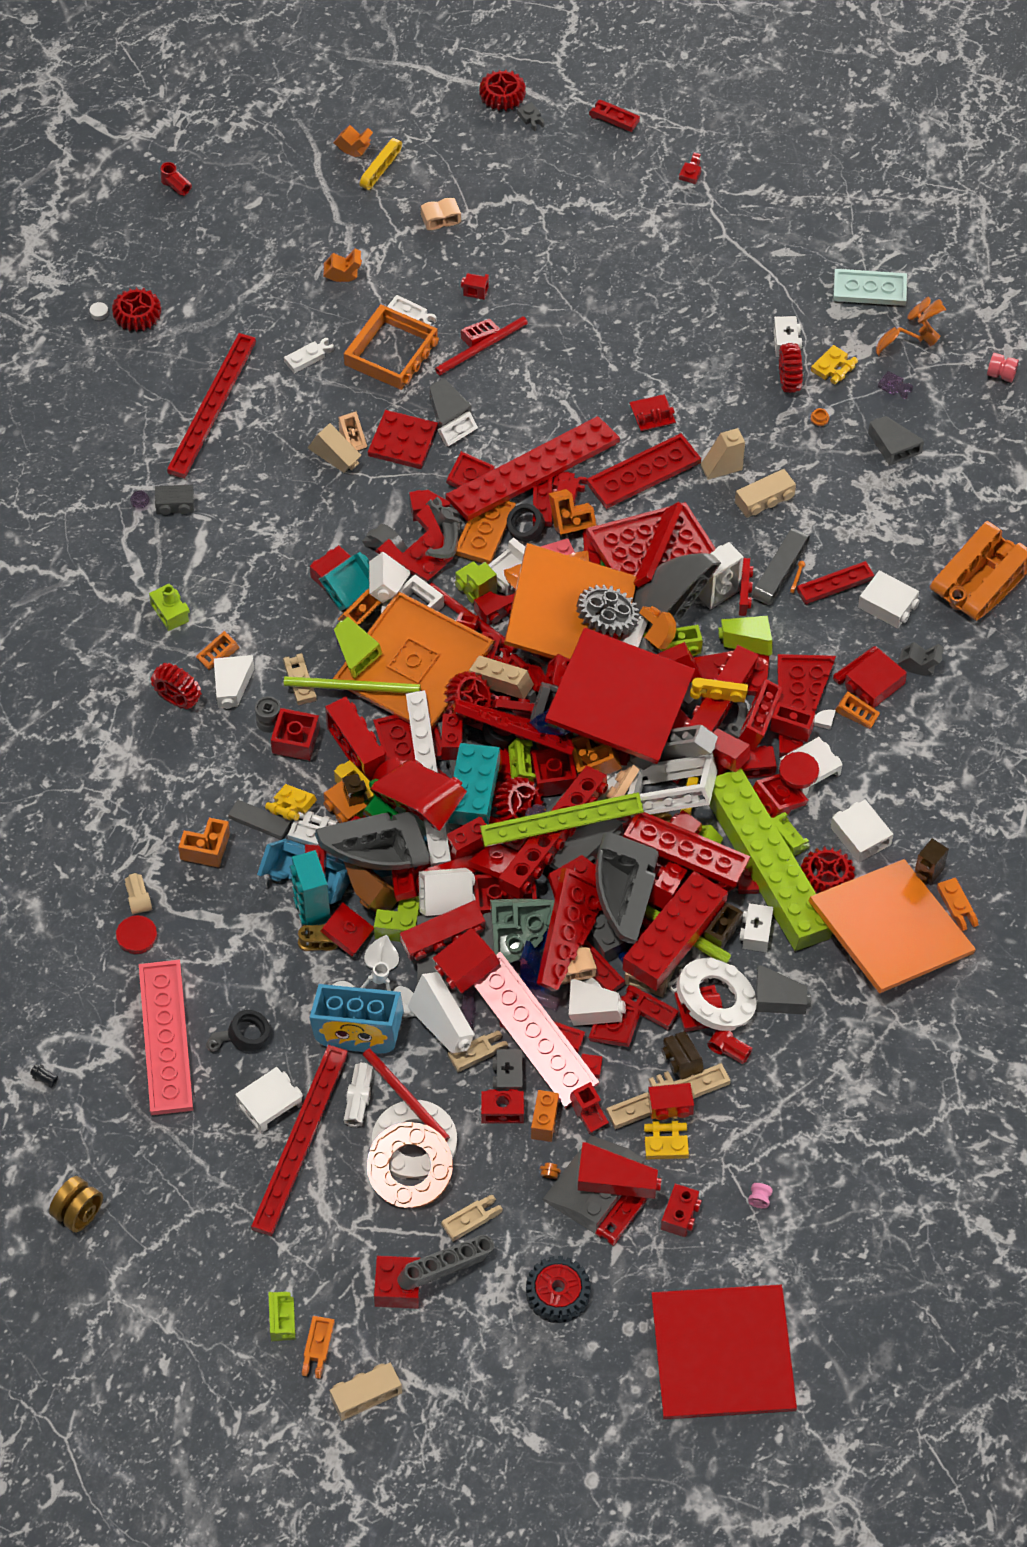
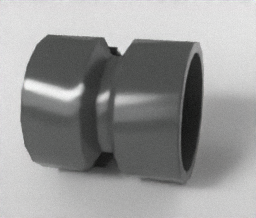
M270 696L262 697L255 704L257 727L263 732L271 733L274 731L281 708L276 698Z

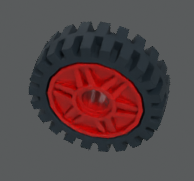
M551 1256L549 1260L543 1259L540 1264H535L534 1269H531L526 1281L527 1302L529 1307L533 1309V1312L536 1315H540L541 1319L545 1320L548 1318L549 1322L554 1323V1320H558V1323H563L565 1319L569 1322L572 1320V1317L576 1319L580 1312L583 1313L589 1303L591 1292L588 1273L586 1274L584 1267H580L577 1261L573 1263L569 1257L564 1260L563 1256H558V1259ZM555 1287H561L563 1291L556 1292L553 1289Z

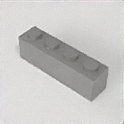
M703 725L671 729L660 761L712 754L718 736Z

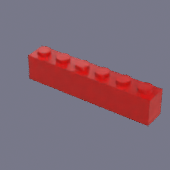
M737 645L734 652H729L726 665H721L718 671V678H713V680L746 684L757 665L759 654ZM702 697L701 705L695 707L692 720L688 719L684 727L703 725L713 733L721 725L732 707L733 701Z

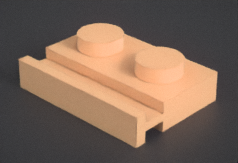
M632 765V767L624 771L621 770L615 778L616 784L614 787L611 786L605 795L607 799L625 795L640 769Z

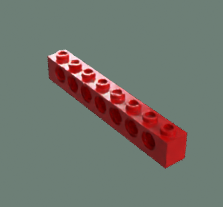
M586 765L551 811L577 806L576 804L582 805L598 801L601 794L604 795L608 789L607 775ZM576 827L557 831V833L552 832L530 837L499 876V889L517 899H521L524 894H528L533 882L536 879L538 880L543 873V869L552 863L554 855L557 851L562 850L568 837L573 836Z

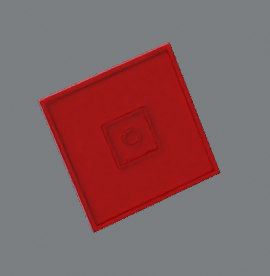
M584 627L546 715L545 722L658 764L695 669Z
M782 1284L651 1292L663 1420L791 1412L797 1410Z

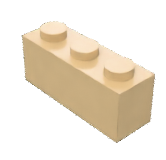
M782 469L737 490L735 503L746 518L759 514L767 508H772L784 500L791 499L795 496L796 484L785 469Z
M478 656L469 670L470 672H475L476 675H482V680H487L486 685L492 686L490 689L521 699H525L534 685L527 670L483 656Z
M391 1362L379 1364L372 1371L366 1374L359 1373L352 1380L346 1383H337L330 1389V1398L341 1421L402 1394V1384Z

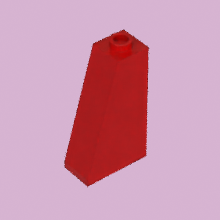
M582 1142L578 1191L655 1199L656 1191L661 1189L662 1179L657 1178V1169L587 1142Z

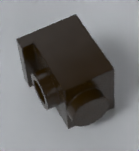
M358 773L342 778L343 791L349 807L368 802L365 782L359 778Z

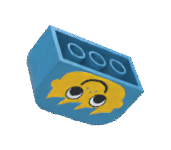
M319 984L310 1014L314 1038L326 1047L331 1045L349 1051L365 1052L369 1048L374 1053L380 1054L392 1051L396 1045L404 1013L401 992Z

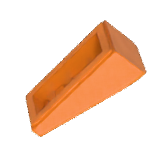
M223 631L196 658L210 670L214 667L215 658L229 657L240 647ZM219 646L223 649L221 652L217 649ZM212 651L217 654L216 657L211 654ZM208 655L211 661L208 662L204 657Z
M848 691L835 709L840 715L869 729L880 714V712ZM861 710L864 711L862 716L859 715ZM868 713L871 714L869 720H866L865 718Z

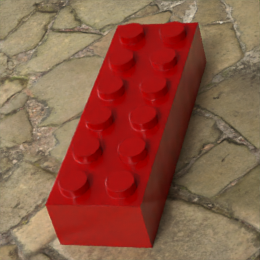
M693 871L623 957L622 970L657 991L705 932L724 904L727 903L728 891Z

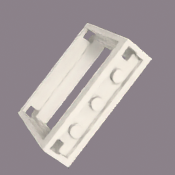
M713 753L658 762V764L654 763L645 770L636 766L640 770L631 783L628 794L639 792L644 812L655 814L710 805L717 775ZM702 775L700 784L642 793L643 785ZM647 776L648 780H642V778ZM699 795H703L705 799L700 800Z

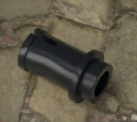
M35 1064L30 1071V1075H32L34 1080L38 1079L50 1088L58 1080V1076L46 1070L42 1064Z

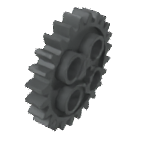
M595 585L594 589L592 587H589L588 590L584 589L576 604V612L580 613L579 618H584L583 624L589 623V629L594 627L596 632L601 630L604 635L606 632H609L611 637H613L614 633L620 636L621 633L626 635L628 631L632 632L640 616L638 614L639 609L636 608L637 603H631L633 598H626L627 593L621 594L620 589L614 591L613 586L607 589L605 585L602 588Z

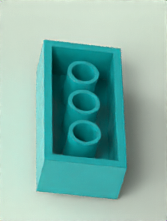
M460 743L453 777H456L463 783L461 786L467 792L449 817L448 823L465 825L478 817H482L485 823L489 824L500 766V747Z
M314 850L292 856L293 865L289 867L292 875L293 902L295 908L299 910L301 925L326 924L330 919L328 885L317 852Z

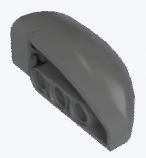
M708 553L682 555L657 566L650 582L640 587H635L632 603H637L636 608L639 609V612L643 606H654L661 612H669L675 621H678L685 615L721 562L714 555ZM648 621L647 626L644 631L645 633H647L653 625L650 621Z
M604 833L597 855L595 872L599 902L616 936L620 940L634 945L638 938L655 879L653 871L659 852L654 848L622 836Z

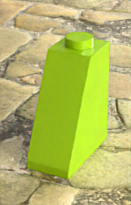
M768 616L721 619V627H718V637L722 639L724 647L736 649L737 645L754 653L772 655V636Z
M349 617L340 621L336 628H334L351 676L355 679L382 654L380 644Z

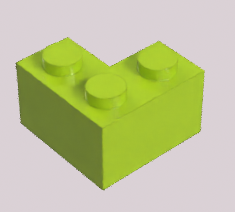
M473 561L455 572L456 587L466 594L471 603H474V599L489 591L497 594V574L486 562L478 566Z
M419 896L399 901L398 911L377 909L374 923L375 939L387 935L390 941L401 942L400 933L417 926V916H420Z

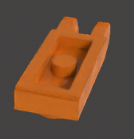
M956 877L938 883L937 890L960 930H967V924L963 918L966 916L973 927L978 926L976 914Z
M318 1316L312 1317L304 1351L302 1376L308 1375L311 1360L318 1362L315 1369V1378H321L335 1324L334 1319Z

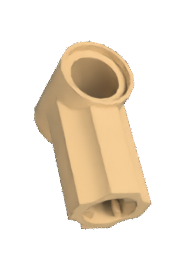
M130 874L125 878V885L129 894L128 900L132 915L152 910L148 892L146 893L142 875Z

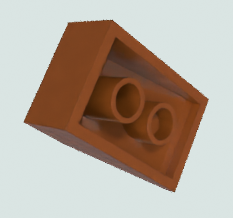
M344 861L355 894L361 898L359 902L366 908H371L374 912H377V909L390 911L397 902L394 888L372 869L356 866Z

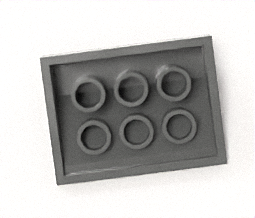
M592 1135L586 1141L589 1144L645 1164L644 1158L626 1147ZM581 1148L544 1196L543 1201L595 1234L599 1225L622 1195L578 1191Z

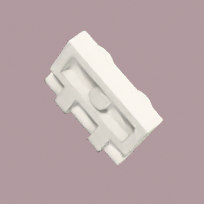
M307 811L305 814L298 812L299 818L303 819V821L294 820L288 833V839L302 844L318 845L315 836L316 829L338 824V821L331 820V817L328 816L321 817L315 815L312 811ZM311 822L320 824V826L311 824Z

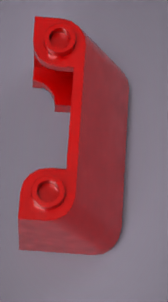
M415 759L412 761L407 760L374 782L370 788L375 795L394 810L397 806L417 815L422 821L427 820L432 825L431 827L438 831L442 829L467 792L461 786L463 783L456 777H446L424 767Z

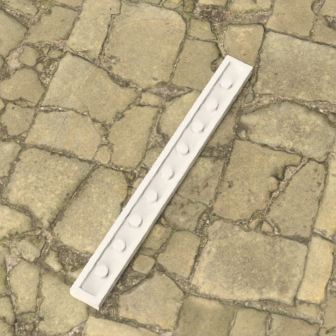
M424 690L406 694L415 760L419 761L424 767L438 773L426 692ZM424 820L431 867L451 861L446 823L438 831L431 827L432 825L427 820Z

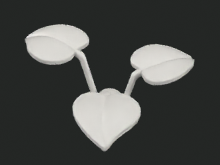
M385 935L374 941L365 952L364 960L366 965L372 968V973L360 988H365L370 981H373L376 984L385 983L387 991H391L390 980L387 977L389 971L398 965L399 955L389 937ZM339 981L333 984L336 986L354 987L346 981ZM403 986L396 987L394 991L401 992L404 1008L402 1018L415 1017L414 1013L408 1008L413 992Z

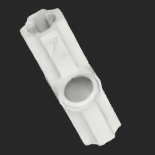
M360 1062L355 1064L352 1083L348 1086L344 1123L350 1127L357 1128L362 1126L365 1108L369 1104L373 1066H370L368 1063Z

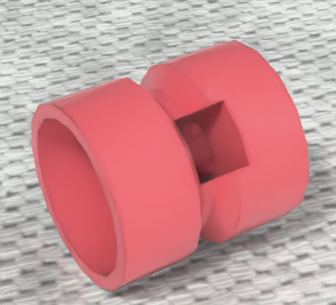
M993 353L987 376L994 378L1001 376L1004 381L1012 383L1019 360L1009 357L1005 360L1004 355Z

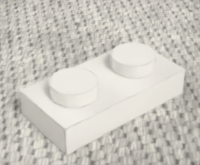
M465 412L439 428L438 432L445 446H450L478 427L471 413Z

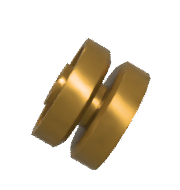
M74 1176L66 1181L53 1197L49 1207V1214L57 1221H64V1225L71 1231L79 1232L98 1213L102 1205L103 1194L96 1188L89 1187L88 1183L82 1178Z

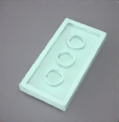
M835 269L833 301L906 306L907 273Z

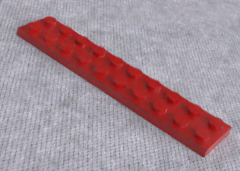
M597 416L447 493L446 500L467 521H470L547 481V479L620 443V437Z

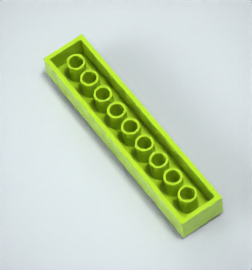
M740 768L736 773L730 771L716 776L709 806L734 849L750 856L746 869L750 871L751 878L757 883L767 905L773 907V915L794 951L831 939L832 931L808 901L811 896L816 895L814 889L743 770Z

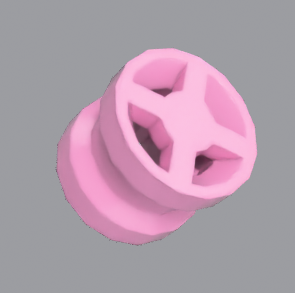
M763 1183L752 1184V1195L749 1196L748 1203L756 1208H768L770 1203L768 1198L772 1195V1188Z

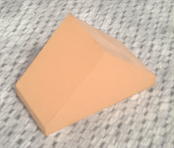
M357 411L338 417L339 433L356 450L366 448L367 444Z

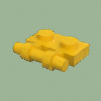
M833 345L811 366V372L824 380L831 376V383L836 384L845 378L847 372H851L855 368L858 359L852 357L850 360H846L848 354Z
M285 784L273 797L275 802H267L265 809L274 815H282L284 819L297 821L300 817L298 812L305 814L317 799L314 794Z
M652 1121L651 1124H644V1132H653V1136L645 1137L646 1160L688 1158L687 1135L679 1136V1131H687V1123H678V1121L659 1123V1121ZM672 1131V1136H660V1132Z

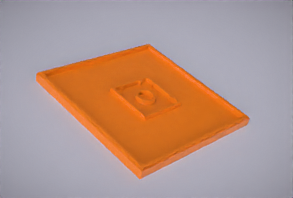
M527 543L504 644L552 659L557 654L571 659L583 628H588L590 625L589 623L583 624L584 618H579L580 613L576 612V604L583 590H588L589 587L594 589L595 585H598L600 588L605 585L607 589L613 586L614 591L620 589L621 594L627 593L626 598H633L636 586L633 582L636 576ZM621 633V635L618 636L617 640L621 641L623 633Z
M398 591L367 632L380 644L382 654L355 679L351 676L346 662L333 679L420 684L421 691L425 690L431 729L433 730L449 706L448 703L444 702L447 697L443 693L447 691L445 686L449 683L450 678L464 671L470 673L469 670L478 656L486 657L495 645V642ZM348 690L410 723L406 694L408 693Z
M905 859L813 895L808 900L879 994L974 954L976 950L922 880L916 876V873Z

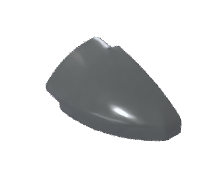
M411 812L393 815L392 819L388 813L318 828L315 831V836L321 849L340 860L356 866L374 870H402L426 865L430 861L425 842L414 814Z

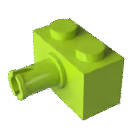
M167 584L149 593L150 605L168 631L189 622L188 613H190V610L185 602H181L178 591L172 585Z

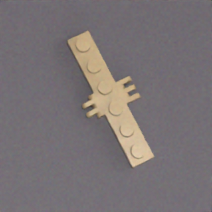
M722 1063L705 1069L702 1073L691 1075V1077L675 1082L668 1071L664 1072L665 1081L661 1074L656 1075L657 1084L653 1077L648 1079L651 1087L691 1083L693 1099L727 1086L731 1081ZM648 1092L606 1108V1112L615 1129L650 1116Z

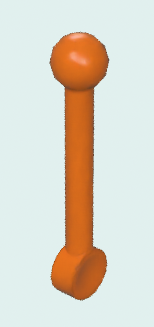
M804 561L798 562L799 568L790 593L794 594L802 568L805 567Z

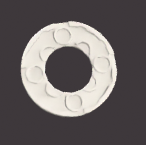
M714 958L694 960L684 967L677 979L676 988L681 1004H685L691 1011L689 1014L707 1027L721 1031L735 1030L736 1027L746 1025L756 1010V995L750 982L735 966ZM705 978H716L721 980L723 984L726 983L729 990L735 994V1004L731 1008L726 1009L716 1008L709 1004L700 993V981H703Z
M418 1100L450 1136L447 1144L453 1159L457 1146V1132L451 1117L439 1106L428 1101ZM404 1101L399 1102L385 1110L376 1121L372 1132V1144L384 1130L393 1125L410 1121H422ZM397 1149L389 1161L391 1175L405 1180L406 1178L426 1179L431 1170V1160L428 1153L419 1157L405 1156Z

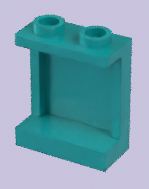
M361 552L354 554L319 579L340 611L351 606L353 602L369 589V560Z

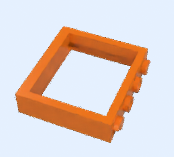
M380 304L344 352V365L402 390L406 384L410 383L414 372L420 369L422 361L428 358L430 350L437 346L439 341L438 329ZM384 323L425 340L401 374H397L359 357Z

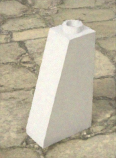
M438 972L422 974L408 1008L451 1053L467 1051L475 1034Z

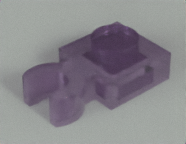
M889 371L878 383V388L892 395L898 392L904 399L908 398V392L906 391H913L911 384H903V378Z

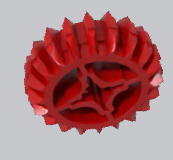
M499 69L498 72L492 71L491 74L487 73L486 77L482 78V82L479 85V95L482 102L486 104V107L491 106L492 109L497 108L498 111L500 109L506 111L507 108L513 110L514 106L518 107L523 102L526 95V85L523 78L519 77V74L514 75L513 71L507 72V69L505 71Z
M137 287L135 290L129 288L128 292L123 291L122 295L118 294L117 299H114L112 305L113 318L116 320V323L121 325L122 329L127 328L129 332L132 329H135L136 332L138 329L144 331L146 327L151 329L152 324L156 325L157 320H160L162 311L156 294H152L151 290L146 291L145 288L139 290Z
M797 343L782 344L779 349V375L781 388L784 392L794 393L800 391L802 387V356Z
M163 663L152 674L151 684L154 690L158 692L159 696H162L164 700L174 706L189 709L199 701L202 694L201 688L198 686V682L194 680V677L185 672L183 668L180 669L177 665L173 666L171 663Z
M464 671L450 678L449 683L445 686L447 691L443 694L447 699L444 702L448 703L447 710H451V714H456L453 710L455 698L493 709L491 697L494 694L489 691L492 686L486 685L487 680H482V675ZM462 684H464V688L460 691ZM468 716L463 717V724L469 723L471 725L480 722Z
M514 777V779H507L506 782L500 784L501 788L496 790L498 795L494 797L497 800L494 806L498 808V811L495 814L501 816L500 821L519 818L518 816L526 817L540 814L545 811L541 807L545 803L540 798L543 794L538 793L539 787H534V782L529 781L528 778Z
M824 846L822 851L816 848L814 853L810 851L808 857L803 859L801 869L816 894L855 878L853 862L848 860L847 854L841 855V849L836 852L833 847L827 850ZM814 867L817 869V871H816V872H817V875H816V876H814V874H813V872H812V869H813ZM839 869H840V870L842 871V873H843L842 878L838 876V875H839V873H838V870H839Z

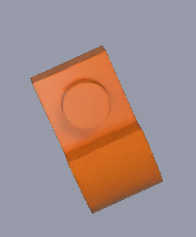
M349 125L333 143L344 153L353 157H360L369 147V142L371 141L369 137L373 132L367 128L359 134Z
M355 248L346 258L332 253L324 262L323 277L336 282H350L356 279L357 270L362 264L361 251Z
M643 606L639 613L653 624L644 637L658 649H667L676 634L674 617L669 612H661L654 606Z

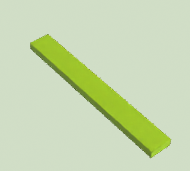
M637 792L480 826L484 847L640 814L644 811L640 794Z

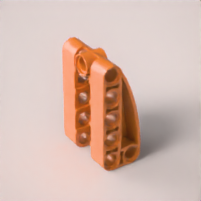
M986 521L936 576L930 585V589L948 601L953 609L961 610L977 621L993 609L1027 574V547L1021 543L1015 545L1012 541L1005 540L1002 537V530L991 522ZM956 596L962 597V598L959 599V600H958V599H954V597H956Z

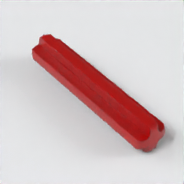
M873 646L833 675V680L837 684L844 682L846 674L877 651V646Z

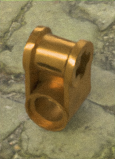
M325 924L305 925L298 930V946L303 951H330L336 949L337 944L320 932Z

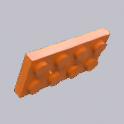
M506 501L467 521L458 541L455 555L490 564L507 529L508 514L516 506V503Z

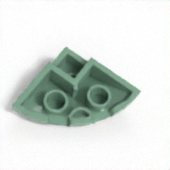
M490 900L494 953L497 955L501 952L507 961L511 963L538 946L550 924L554 900Z

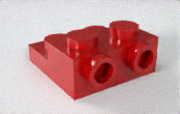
M780 774L757 780L753 786L766 811L772 818L784 812L789 815L791 810L806 806L809 801L800 789L786 785V782L780 778Z

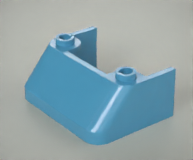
M289 839L267 844L257 875L269 874V878L276 881L286 878L291 879L292 875L289 866L293 865L292 856L305 853V845ZM326 854L325 879L328 885L329 903L332 904L342 899L351 880L344 861Z

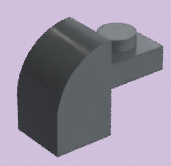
M380 524L376 529L370 530L362 540L365 547H377L378 549L385 541L390 539L402 553L407 549L398 533L385 524Z
M913 642L902 648L897 664L911 673L931 675L934 672L935 666L942 661L944 647L937 644L925 650Z

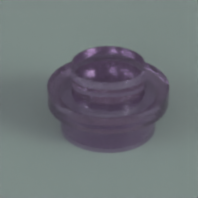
M135 491L130 498L131 505L135 508H144L149 504V496L144 491Z

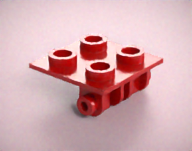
M665 394L629 402L640 431L676 423L673 416L675 414L674 408L669 406Z

